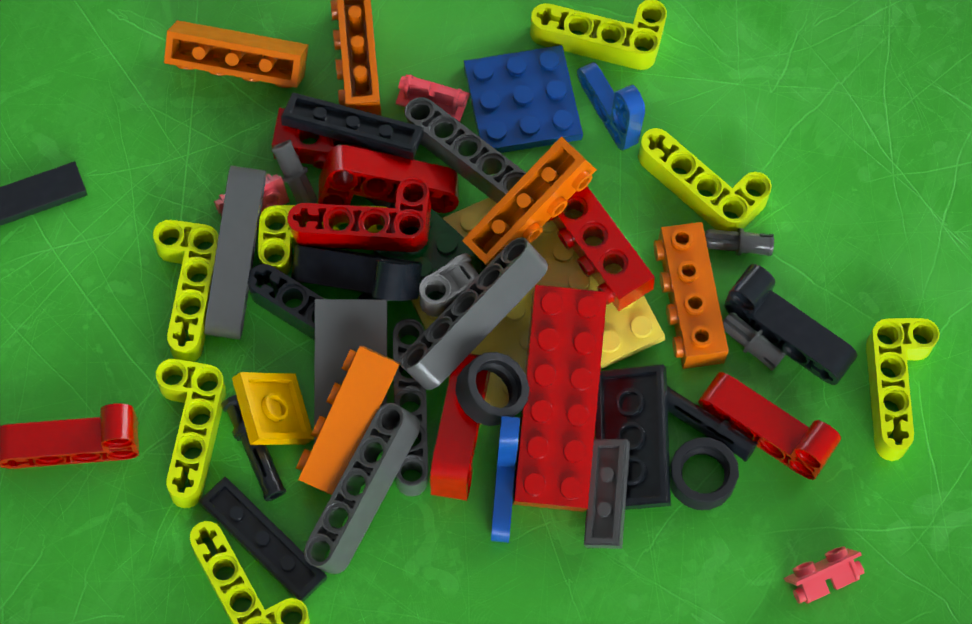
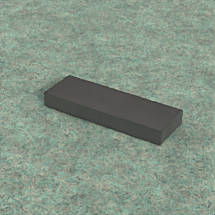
M594 439L588 509L586 510L584 546L586 548H623L630 442L627 439Z

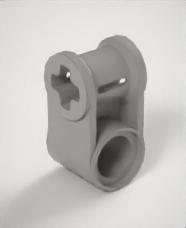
M468 253L455 257L445 266L426 276L419 285L420 306L427 315L439 317L479 275L472 266V258ZM432 291H439L444 294L439 300H432L427 297Z

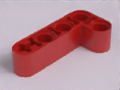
M338 145L329 151L320 173L318 204L350 205L353 195L396 203L397 189L402 180L408 177H418L428 185L431 208L438 213H448L455 210L459 204V177L457 172L449 167L410 160L349 145ZM417 194L411 195L407 198V201L417 202L422 196Z
M408 177L402 180L398 186L395 208L300 203L291 208L287 219L292 236L300 245L417 252L423 249L428 241L431 199L428 185L424 180L418 177ZM417 194L422 196L417 202L407 201V198L411 195ZM338 223L349 224L343 230H333V227ZM373 225H382L384 227L377 233L368 231ZM408 227H417L419 229L413 235L403 233Z
M470 353L450 374L430 472L431 495L464 501H467L469 497L473 457L480 423L475 422L465 414L458 403L455 388L458 375L467 364L480 356ZM482 370L476 375L477 390L484 400L490 378V372Z
M723 372L717 373L698 400V404L702 409L721 421L725 419L732 423L731 427L751 440L758 442L757 447L799 475L810 480L816 479L841 440L840 434L829 424L815 420L808 427L734 377Z
M114 403L105 405L100 408V417L16 423L0 426L1 468L17 469L117 461L139 456L138 418L134 408L128 404Z

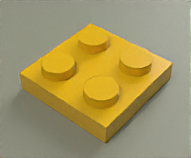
M240 372L232 378L250 445H306L314 439V436H311L312 429L296 374Z

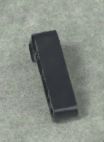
M295 244L291 278L299 282L372 293V297L378 299L406 301L418 299L423 263L335 248Z
M260 264L252 268L248 279L252 300L315 340V299L324 298L271 265ZM365 292L361 294L357 299L378 298L372 297V293ZM291 299H298L302 301V303L295 308H290L285 305V303Z
M750 264L729 291L724 304L726 311L729 314L731 312L735 313L757 332L762 330V335L768 341L821 380L831 385L838 384L857 358L854 348L773 292L775 286L774 277L763 267Z

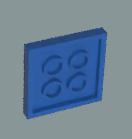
M562 45L464 61V72L478 136L498 152L505 153L553 145L561 136L567 142L582 140V127Z

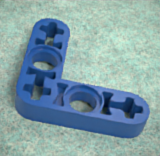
M595 62L578 68L577 76L579 82L617 147L623 151L638 144L645 115V104L638 89L631 84L614 93Z
M501 416L491 541L509 543L520 417Z

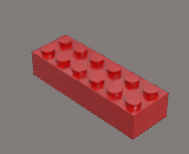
M535 285L525 367V374L529 384V396L527 403L521 411L512 505L585 512L588 509L607 292Z

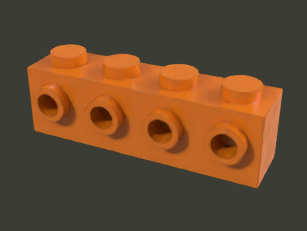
M330 0L332 21H339V29L333 30L335 50H341L342 59L335 60L337 80L344 79V89L338 90L339 105L382 116L371 0Z
M177 20L167 30L164 64L175 65L186 70L208 71L218 76L240 77L250 82L272 83L282 88H297L305 77L309 44Z
M561 136L462 241L488 266L511 241L521 237L526 238L529 243L536 240L543 231V225L551 217H556L564 211L568 204L567 200L576 191H581L589 185L593 178L592 174L597 169Z
M697 222L661 227L658 240H654V254L656 261H662L664 272H660V285L662 292L668 293L670 304L666 305L668 324L675 327L676 337L672 339L675 358L681 357L683 369L724 364L729 350L703 223Z
M362 345L359 346L357 352L350 349L341 368L347 371L346 377L342 385L334 383L326 401L332 405L327 418L319 416L311 433V436L317 438L312 451L304 449L296 466V469L302 471L298 480L330 495L333 494L371 421L379 410L400 362Z

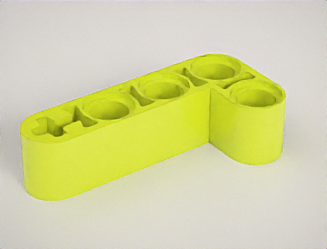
M645 0L637 8L634 23L630 24L554 4L543 3L536 6L532 11L530 36L535 43L541 46L553 47L562 45L565 52L637 70H646L653 66L656 61L667 10L660 1ZM649 18L655 20L656 22L649 23L644 19ZM572 31H581L584 34L576 35L573 34ZM604 39H613L616 42L608 43ZM637 47H645L648 51H640Z
M653 128L646 131L642 136L638 154L640 164L714 229L737 232L738 228L744 229L765 208L772 188L771 181L765 174L750 172L732 188L666 131ZM682 168L687 174H677L673 169ZM708 190L713 194V196L706 197L701 195L698 191ZM747 190H756L761 196H752ZM724 212H733L739 218L730 219L725 216Z
M273 205L265 208L260 214L258 235L260 264L271 265L288 275L292 266V248L295 247V244H299L292 236L287 219L289 211L295 205ZM273 223H282L284 225L279 230L268 228ZM344 223L336 224L333 227V230L340 231V229H338V226ZM373 225L368 229L371 233H377L381 230L377 229L378 225ZM277 254L283 257L279 262L272 263L267 261L271 255Z
M164 220L158 223L153 231V239L158 255L165 261L182 264L167 333V341L174 359L195 362L202 354L206 336L205 321L219 235L212 226L206 224ZM169 237L178 238V241L172 245L163 244V241ZM203 242H210L213 244L209 249L200 250L197 248V246ZM196 274L206 275V278L200 282L190 280ZM189 306L200 307L199 311L193 315L183 313ZM185 329H186V330H188L189 337H190V340H191V341H187V342L185 343V346H180V345L184 344V342H185V338H186Z
M882 319L875 324L867 339L866 351L875 448L880 457L885 460L895 461L902 458L914 440L907 360L925 359L939 340V329L929 319ZM878 335H886L892 340L893 344H884L879 340ZM913 335L923 336L927 344L918 343ZM881 368L891 369L896 377L889 378L881 372ZM884 401L895 403L899 411L893 412L888 410L884 405ZM892 431H893L894 439H893V438H889V436H890V434L892 433Z
M167 359L159 364L156 370V379L160 391L166 399L182 402L185 405L166 479V486L175 505L181 508H191L199 503L203 495L223 410L221 403L226 397V386L221 371L215 366L180 359ZM169 376H182L178 384L168 385L165 383ZM214 381L217 383V386L211 391L200 389L204 382ZM199 414H206L210 417L205 424L196 425L192 423L193 418ZM190 448L202 450L197 458L187 459L184 457L185 452ZM185 472L189 473L188 479L191 487H186L184 493H180L178 488L184 487L186 481Z
M203 521L193 527L190 532V542L194 554L232 624H284L282 620L289 612H298L302 615V620L299 624H310L306 605L296 598L285 599L265 610L221 528L211 521ZM205 537H209L214 543L217 554L213 557L207 545L202 541ZM222 567H231L235 570L233 576L227 580H219L215 577L217 571ZM247 598L252 601V604L248 610L236 612L232 609V606L237 599Z

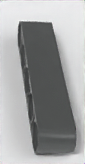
M419 97L409 101L406 105L405 116L407 123L424 127V135L420 144L494 202L498 203L526 174L525 171L431 100Z
M230 166L206 314L205 335L241 339L249 293V272L253 267L266 182V170Z
M521 237L511 241L406 350L401 359L402 368L424 389L432 390L438 387L542 279L548 269L547 261L526 238Z
M409 318L398 322L393 330V360L400 362L394 376V403L402 406L404 403L411 401L419 405L418 410L410 413L414 414L420 422V430L417 436L420 439V443L411 447L395 479L397 488L401 493L406 496H417L424 492L428 484L426 389L414 378H405L401 375V372L404 370L401 366L402 356L412 344H404L400 339L406 335H412L418 339L423 334L424 327L420 322ZM400 419L395 423L394 429L399 425ZM407 470H416L422 475L420 479L413 482L407 481L402 477L403 473Z
M387 403L381 406L371 421L305 545L304 556L310 565L330 574H339L347 568L420 430L418 418L398 404ZM400 419L399 425L394 429L395 423ZM383 451L382 457L377 461L378 455ZM365 484L364 490L360 493L361 487ZM348 516L346 524L342 527L344 519ZM330 549L329 556L325 559L326 552Z

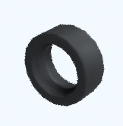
M489 352L476 357L462 369L457 377L455 391L458 403L466 415L477 423L494 426L501 425V416L514 417L522 411L528 401L529 384L525 372L516 361L507 355ZM486 370L502 379L509 394L507 406L503 408L492 406L481 397L476 386V375L478 372Z
M695 438L685 442L675 452L670 464V488L674 496L682 504L696 510H711L722 505L732 495L739 477L738 462L733 452L724 443L712 438ZM697 454L708 455L715 458L722 465L724 481L716 491L712 493H699L691 490L685 484L682 477V468L690 457Z

